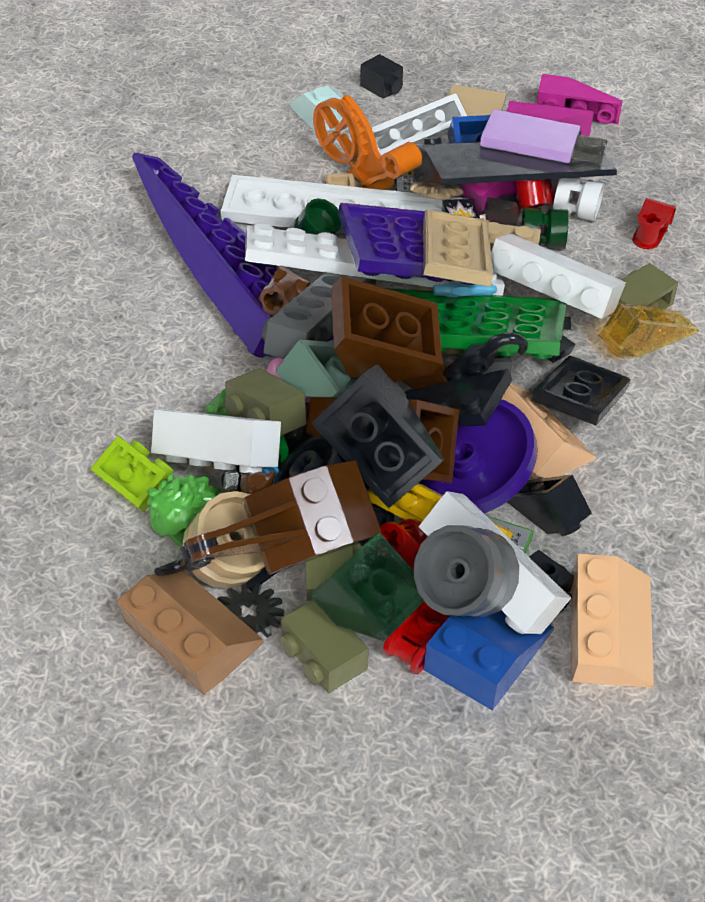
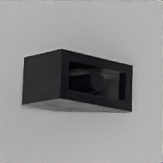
M573 474L528 480L522 489L507 501L509 505L547 534L560 533L562 536L572 534L581 528L580 522L592 514Z

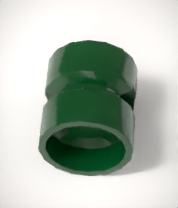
M317 198L307 203L289 228L301 229L306 234L318 235L325 232L335 235L342 224L338 216V208L325 199Z
M524 207L521 226L538 229L539 224H544V233H540L539 245L545 244L550 249H565L569 224L568 209H549L547 213H544L542 208Z

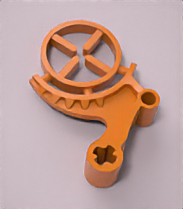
M347 94L342 99L329 98L320 102L315 107L313 125L321 147L334 161L349 164L351 170L347 171V173L354 174L361 183V188L387 190L393 187V179L421 166L422 155L419 148L413 142L408 141L381 156L373 130L366 116L350 95ZM331 108L335 109L342 116L343 119L340 122ZM325 121L330 129L335 128L336 131L328 135L325 126ZM348 127L352 142L346 133L341 134L340 131ZM336 139H337L338 143L340 144V146L342 147V149H343V151L345 152V154L342 153V152L333 144Z

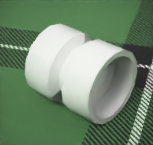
M579 177L560 178L553 209H568L569 216L575 212L578 218L594 222L601 205L605 184L589 179L585 183H581ZM575 191L580 192L577 203L572 202Z

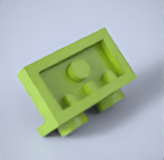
M119 435L90 468L143 512L149 507L148 499L150 496L147 493L148 488H158L162 480H166L169 474L175 472L160 458H157L154 462L149 460L147 456L151 452L135 439L129 444Z

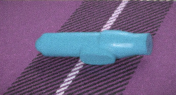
M457 282L433 286L434 296L446 297L491 296L497 291V287L492 285V283L491 287L477 284L465 285Z

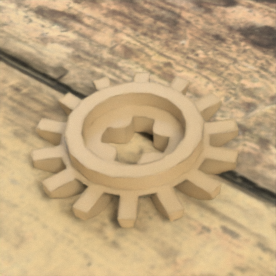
M415 182L410 185L411 191L426 198L452 199L454 196L464 194V190L455 184L439 185Z

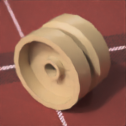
M232 491L221 493L208 501L192 519L184 532L183 543L195 536L222 529L248 519L242 500L251 494ZM251 525L216 539L218 545L231 541L254 538L255 536ZM258 552L215 557L211 564L192 572L198 579L211 587L229 589L241 587L242 584L247 583L265 568L261 553Z

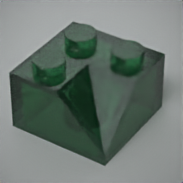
M380 532L376 533L309 594L335 625L381 641H385L424 601L418 593L413 569Z

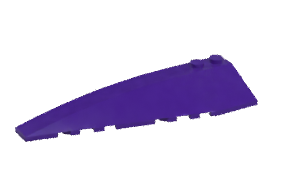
M134 152L132 159L148 196L169 237L195 279L252 355L259 358H264L265 356L275 357L263 353L265 340L262 339V329L266 320L273 316L263 311V305L259 297L262 290L270 283L277 271V265L245 261L246 233L229 218L222 220L218 217L219 209L212 203L205 204L199 200L198 196L200 193L194 187L181 182L182 177L161 158Z

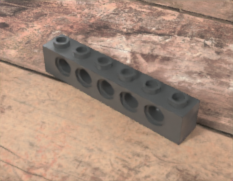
M325 272L310 286H307L297 297L295 296L285 307L280 308L279 312L272 318L266 320L262 329V339L265 340L263 353L285 359L299 339L327 342L333 336L332 286L341 276L375 286L377 279Z

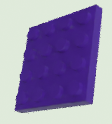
M340 203L338 216L358 272L368 276L389 274L401 279L421 277L433 282L449 280L424 275L423 218L425 211ZM460 282L465 285H474L471 283Z

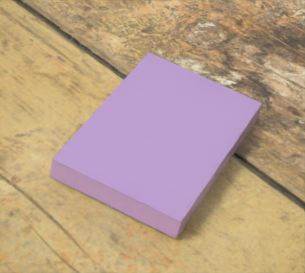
M493 109L482 133L480 146L570 163L579 136L580 126Z

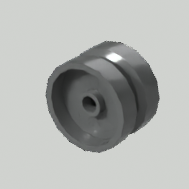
M447 525L433 531L422 542L414 561V580L419 595L430 608L443 615L486 617L501 611L513 598L519 583V563L513 547L503 536L488 529L464 525Z

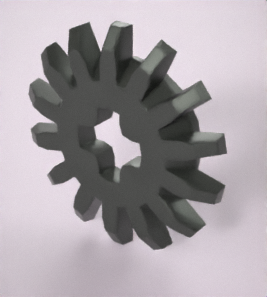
M257 583L252 593H248L246 584H242V594H239L233 588H229L227 593L231 598L225 596L218 597V601L255 633L262 632L268 638L272 635L268 628L269 625L278 629L281 626V622L274 616H284V610L275 607L283 604L282 599L270 598L274 594V590L271 588L259 594L262 586ZM253 604L257 606V615L255 617L250 614L245 617L241 616V606L244 605L248 608Z

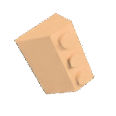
M513 382L510 383L502 400L515 405L526 415L537 440V460L531 477L537 479L539 476L543 478L561 476L597 458L547 406L531 401L532 392Z
M577 554L572 570L574 579L571 588L572 682L653 688L650 576L618 556Z

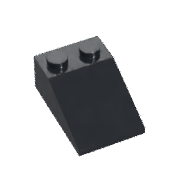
M378 364L362 374L311 423L346 462L356 460L363 481L388 508L393 506L445 460L402 390Z

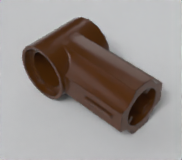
M281 265L270 283L260 294L259 300L263 305V311L272 316L278 313L280 308L285 307L295 296L297 297L307 286H310V281Z

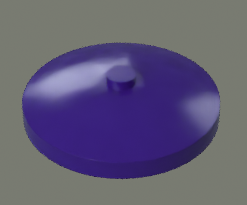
M501 399L486 426L458 427L452 483L422 479L419 483L441 495H444L446 491L464 494L484 514L498 508L522 489L534 470L538 448L537 440L528 418L515 405Z

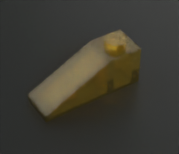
M619 303L600 332L599 337L608 344L607 349L617 357H641L692 336L700 330L680 311Z

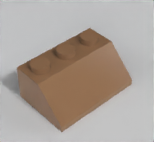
M185 571L165 576H157L156 574L146 575L116 601L126 624L203 695L222 682L264 643L257 633Z

